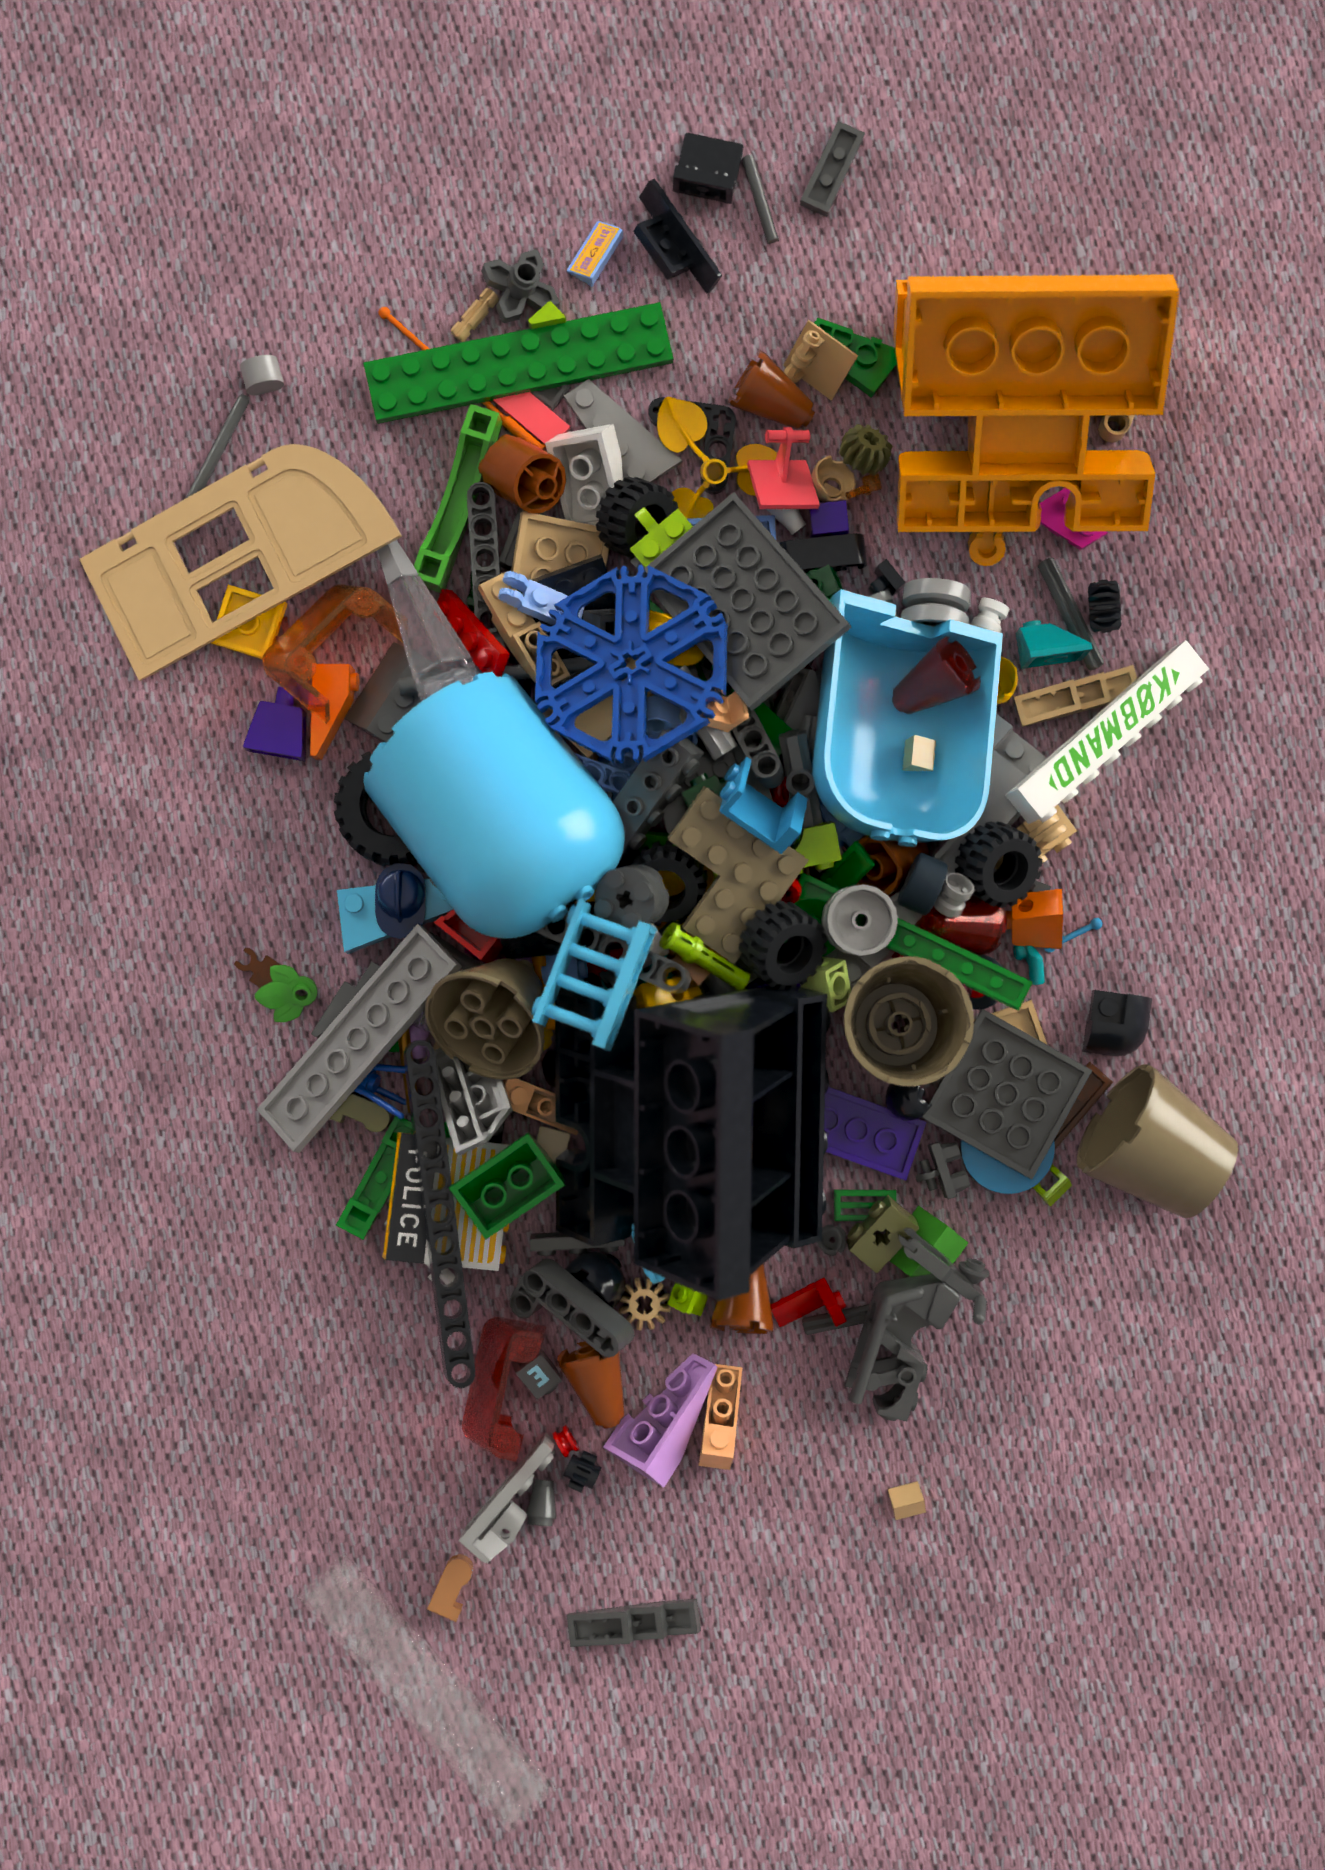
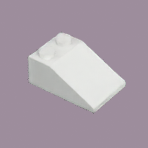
M614 424L558 434L545 443L547 452L558 458L565 468L566 484L560 498L565 520L596 526V523L599 522V518H596V512L600 511L601 505L599 502L601 498L604 499L606 497L605 491L609 487L614 488V482L618 480L623 481L621 452Z

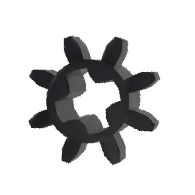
M584 1450L581 1457L575 1454L572 1455L563 1474L564 1477L570 1479L567 1487L580 1493L584 1486L590 1489L593 1488L602 1468L595 1464L597 1456Z

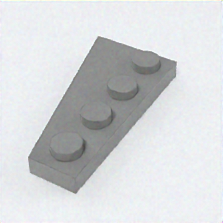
M586 380L564 395L565 401L585 429L614 424L621 452L623 480L624 477H638L653 483L682 463V460L675 453L667 449L660 440L591 380Z

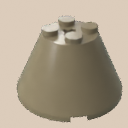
M502 958L452 973L435 984L425 1003L426 1021L436 1043L451 1059L456 1056L469 1065L470 1068L468 1070L475 1074L502 1080L523 1076L539 1061L544 1048V1026L532 1022L534 1017L532 1015V1007L536 998L542 996L544 989L539 976L534 972L533 964L525 959L518 961Z

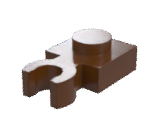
M245 948L243 951L250 955V963L243 965L236 961L234 965L241 971L253 972L254 974L249 981L259 988L272 982L270 967L281 964L268 955L261 962L258 960V955L254 950Z

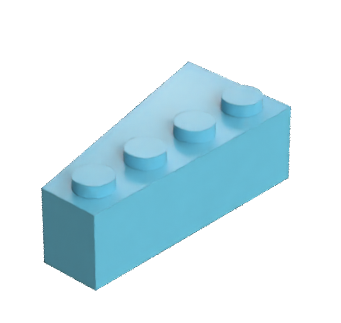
M430 878L424 879L426 907L423 925L436 921L439 917L445 916L453 909L438 888L432 885ZM376 885L337 890L343 948L347 954L391 938L377 924L375 915Z

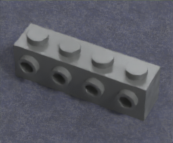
M673 729L663 730L658 738ZM687 737L646 762L642 759L614 799L613 803L621 816L624 826L625 841L623 853L637 851L645 844L647 840L645 835L651 827L656 826L662 820L665 814L663 812L664 808L669 802L674 801L682 791L681 785L684 780L692 776L699 768L700 762L698 761L704 752Z

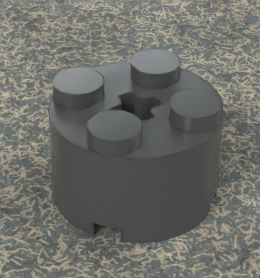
M637 864L608 871L599 881L595 891L594 911L597 917L629 929L637 927L639 921L652 925L659 921L667 910L669 903L668 889H665L660 873L647 865Z

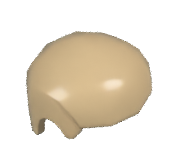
M826 456L818 461L811 474L818 500L822 502L847 501L852 496L856 487L854 474L847 464H844L843 461L832 460V456ZM826 481H836L839 484L840 490L829 485Z

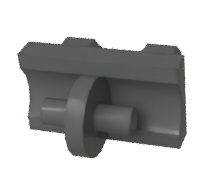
M935 1142L927 1145L935 1169L931 1168L929 1159L919 1161L923 1173L915 1175L917 1182L926 1180L929 1191L938 1189L934 1178L938 1176L944 1198L948 1200L957 1197V1192L971 1186L966 1170L952 1174L949 1173L947 1163L961 1158L956 1142L943 1144Z

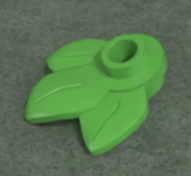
M274 965L270 967L272 982L262 986L254 996L262 1006L275 1009V1022H288L298 1018L303 1007L315 1001L317 986L312 979L306 976H299L295 969L290 966ZM299 989H303L307 992V994L305 996H299L296 993V991Z

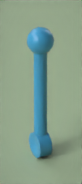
M1093 918L1090 924L1063 936L1062 944L1092 929H1100L1103 925L1102 920ZM1044 948V950L1048 953H1051L1055 950L1053 948Z

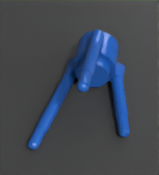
M377 1064L354 1092L364 1095L399 1119H403L404 1114L373 1093L376 1092L400 1104L407 1105L406 1099L379 1086L381 1076L376 1072L405 1073V1066Z

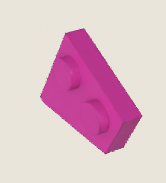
M1064 488L1040 503L1042 509L1040 524L1048 528L1053 534L1066 539L1069 544L1077 549L1082 550L1107 535L1108 532H1073L1067 528L1064 523V512L1070 490Z

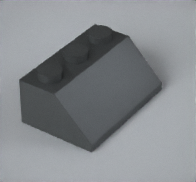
M393 642L344 719L377 740L388 742L395 734L391 728L410 710L435 692L430 691L429 693L401 696L398 678L423 674H444L445 672L442 667L416 651Z

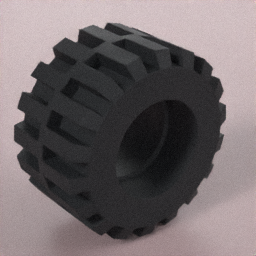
M624 477L623 481L618 480L614 482V488L609 487L605 491L606 497L604 499L601 498L599 502L601 505L600 511L596 512V518H599V522L596 523V530L600 531L598 537L605 543L604 546L608 549L633 559L635 555L631 552L630 548L648 534L639 521L636 523L637 518L634 514L645 507L659 525L678 509L677 502L673 501V494L663 486L638 477Z
M992 821L986 822L985 827L981 825L975 827V833H968L965 837L967 841L964 845L960 844L958 848L961 852L955 858V863L958 864L955 873L969 878L974 884L975 889L972 895L994 907L996 905L999 908H1006L1007 904L1010 906L1016 905L1018 899L1024 900L1027 897V892L1029 890L1033 891L1036 886L1034 884L1035 880L1040 878L1041 872L1038 869L1042 866V859L1039 858L1041 854L1040 848L1035 846L1037 842L1022 831L999 821L996 823ZM1004 855L1001 866L993 874L997 861Z
M666 840L665 845H661L660 841L653 842L651 848L646 846L641 850L640 855L637 854L632 865H647L657 872L663 870L671 871L683 880L685 889L677 895L669 896V903L664 916L654 925L661 926V922H667L668 927L670 924L675 923L676 920L683 924L705 894L707 870H703L704 865L679 847L673 846V843L669 840Z
M777 901L775 906L769 903L765 905L763 911L759 909L754 913L755 917L752 921L750 919L745 924L747 929L742 931L740 936L743 939V942L739 943V950L742 952L740 957L746 964L745 966L772 988L775 986L779 990H784L785 987L793 989L796 988L797 983L802 985L807 982V978L810 975L813 977L817 973L815 969L818 965H822L824 961L822 956L827 953V946L824 945L828 941L827 935L823 933L825 930L823 926L799 906L791 902L786 904L784 901ZM786 940H788L787 943L785 944V946L779 951V949H780V947L782 946V944H783Z

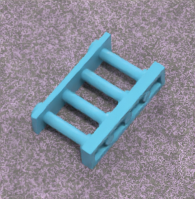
M579 899L577 905H573L569 910L567 916L569 926L541 997L538 996L533 1004L532 1015L534 1017L532 1022L546 1027L548 1019L552 1018L591 1033V1037L594 1038L593 1045L611 1051L657 929L642 921L638 922L637 927L629 929L589 914L592 905ZM586 926L626 941V945L629 948L625 958L621 957L619 960L578 945L583 927ZM572 956L615 972L617 980L614 988L605 990L565 975ZM560 987L603 1002V1006L606 1009L602 1019L594 1021L554 1006Z

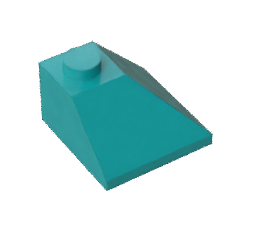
M1040 620L1023 623V627H1020L1015 633L1021 669L1081 661L1092 650L1091 642L1051 623L1041 624Z

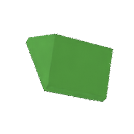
M918 1205L912 1213L919 1226L916 1233L954 1264L968 1242L949 1226ZM904 1246L890 1260L892 1264L910 1277L932 1274L915 1260L908 1258L905 1255Z

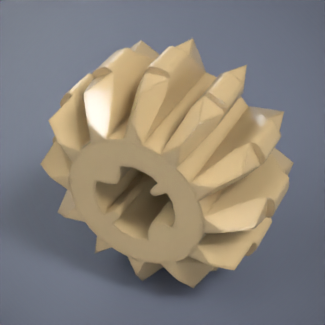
M637 1277L634 1279L637 1287L636 1290L629 1284H625V1291L631 1296L623 1295L620 1302L628 1303L629 1305L619 1308V1313L631 1312L626 1320L631 1324L635 1318L638 1319L637 1330L642 1329L643 1321H647L649 1329L653 1330L655 1328L652 1320L654 1317L660 1323L665 1322L664 1316L659 1311L670 1312L671 1310L669 1305L660 1304V1302L667 1301L670 1298V1294L664 1293L658 1296V1293L664 1287L663 1283H658L653 1290L650 1278L646 1280V1287H642L641 1280ZM640 1296H643V1299H645V1296L650 1297L652 1309L646 1311V1308H644V1312L638 1310L639 1302L637 1299Z

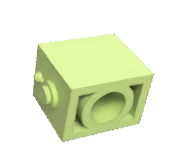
M822 957L824 961L821 966L818 965L815 969L817 973L813 977L810 975L807 978V982L802 985L800 984V986L827 994L829 1012H834L846 1005L851 992L846 960Z

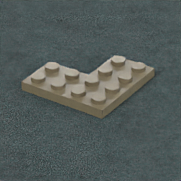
M704 786L667 839L718 874V876L681 927L691 935L701 938L704 944L735 964L742 954L739 950V943L743 942V939L740 936L742 931L747 929L745 925L749 919L752 921L755 917L754 913L759 909L763 911L765 905L772 903L775 906L776 902L781 900L809 860L790 846L780 854L719 812L722 798Z

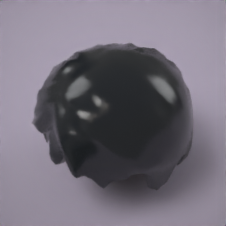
M889 1084L885 1096L887 1108L903 1121L921 1118L932 1106V1104L927 1105L926 1101L922 1099L925 1091L923 1088L920 1089V1086Z

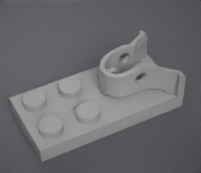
M547 1433L543 1435L462 1531L459 1542L484 1563L490 1562L491 1559L515 1540L527 1517V1513L511 1499L516 1493L522 1496L533 1483V1473L538 1468L542 1472L554 1458L555 1451L553 1448L555 1440ZM503 1529L509 1530V1533L503 1532Z

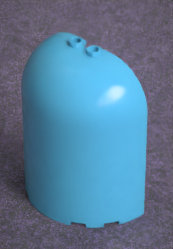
M842 589L837 591L829 601L849 622L852 628L825 649L823 654L812 762L814 785L821 802L835 819L850 829L868 835L874 840L898 841V845L905 847H915L917 843L949 840L966 833L980 819L989 796L1003 634L951 619L932 627L895 617L896 604ZM913 735H918L936 741L933 771L902 770L906 739Z
M493 672L477 674L472 682L464 685L460 681L454 682L432 694L403 716L391 728L395 734L388 742L379 743L369 760L373 765L371 770L364 774V788L374 804L465 924L473 930L490 937L516 938L531 934L551 921L556 922L562 919L568 912L565 906L574 899L577 901L579 899L587 901L594 894V890L597 888L602 877L608 871L616 869L623 853L625 834L621 816L612 800L560 734L551 730L544 720L546 719L545 715L540 712L537 705L519 682L509 674L505 673L502 677H496Z

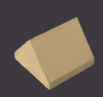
M913 735L906 739L902 770L933 771L936 741L918 735Z
M918 1481L887 1489L895 1520L926 1513L925 1502Z

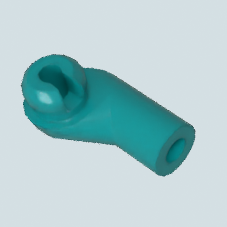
M1014 945V957L1017 960L1025 959L1028 963L1029 980L1033 982L1032 985L1045 983L1043 957L1036 948L1027 945Z

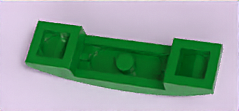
M395 1116L359 1186L336 1223V1226L362 1240L367 1236L390 1195L398 1132L413 1134L412 1122L405 1118L399 1119Z

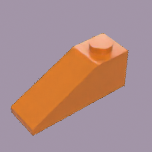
M312 664L310 756L315 760L323 759L354 701V691H359V674L355 673V669L350 664Z

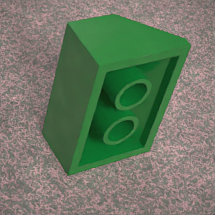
M527 1133L451 1185L449 1190L483 1237L488 1239L565 1186L564 1176L547 1152Z

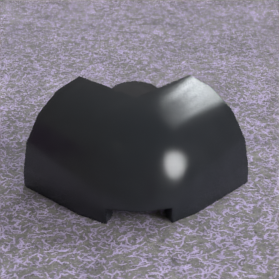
M1092 990L1082 1052L1108 1056H1125L1136 1051L1144 1042L1148 1031L1152 998Z

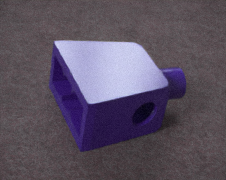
M278 687L275 703L259 702L243 744V748L246 751L305 762L307 713L303 708L293 706L296 690Z

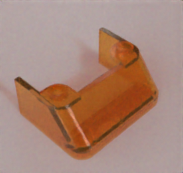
M346 584L332 586L263 655V668L266 674L325 724L330 721V701L308 683L314 676L317 668L316 660L312 653L352 613L360 618L372 617L404 645L409 641L410 620L377 592L368 587Z

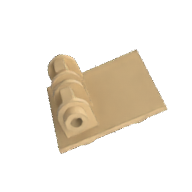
M808 320L783 364L786 367L784 373L794 383L803 379L832 401L858 355Z

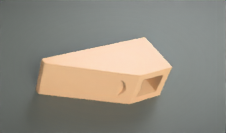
M518 1078L503 1080L514 1112L574 1135L578 1134L576 1129L556 1122V1093Z
M715 1364L717 1370L707 1394L699 1466L730 1470L734 1457L743 1367Z

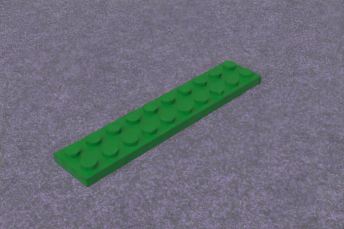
M658 302L569 320L566 323L534 329L530 328L363 362L376 423L381 424L464 407L470 404L493 401V399L525 392L542 391L560 387L561 385L581 383L588 379L595 380L672 364L674 358L661 303Z

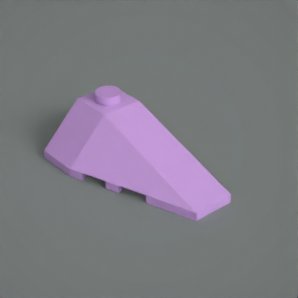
M694 1353L690 1355L665 1379L666 1389L660 1395L653 1397L649 1394L642 1400L647 1406L634 1419L627 1414L620 1421L603 1448L644 1477L664 1488L682 1460L716 1373L717 1366Z

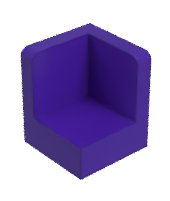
M846 500L820 503L819 509H809L812 529L810 538L849 533Z

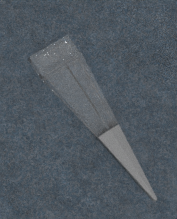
M395 540L379 549L380 561L413 682L420 701L422 702L454 682L460 681L462 685L472 682L478 671L471 655L399 542Z

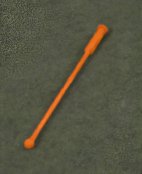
M381 307L378 314L382 319L390 321L421 350L429 349L391 315L389 308ZM489 401L482 403L489 410L500 413L502 426L515 437H520L544 451L547 449L545 444H541L511 416H505Z

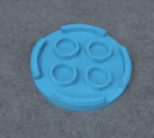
M962 1140L960 1142L962 1160L969 1175L982 1187L1003 1194L1020 1193L1037 1185L1048 1173L1055 1153V1142L1053 1141L1031 1180Z

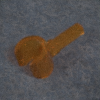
M870 474L862 477L863 486L846 492V498L851 499L861 494L868 496L872 494L871 492L882 489L879 474L875 476Z

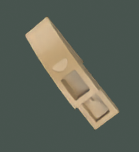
M504 573L480 584L478 591L493 615L491 621L526 673L536 683L537 632L545 636L548 635L541 629L540 621L536 623L533 617L517 611L518 608L498 599L499 591L502 588L517 591V589L503 582ZM557 651L552 656V686L571 676Z

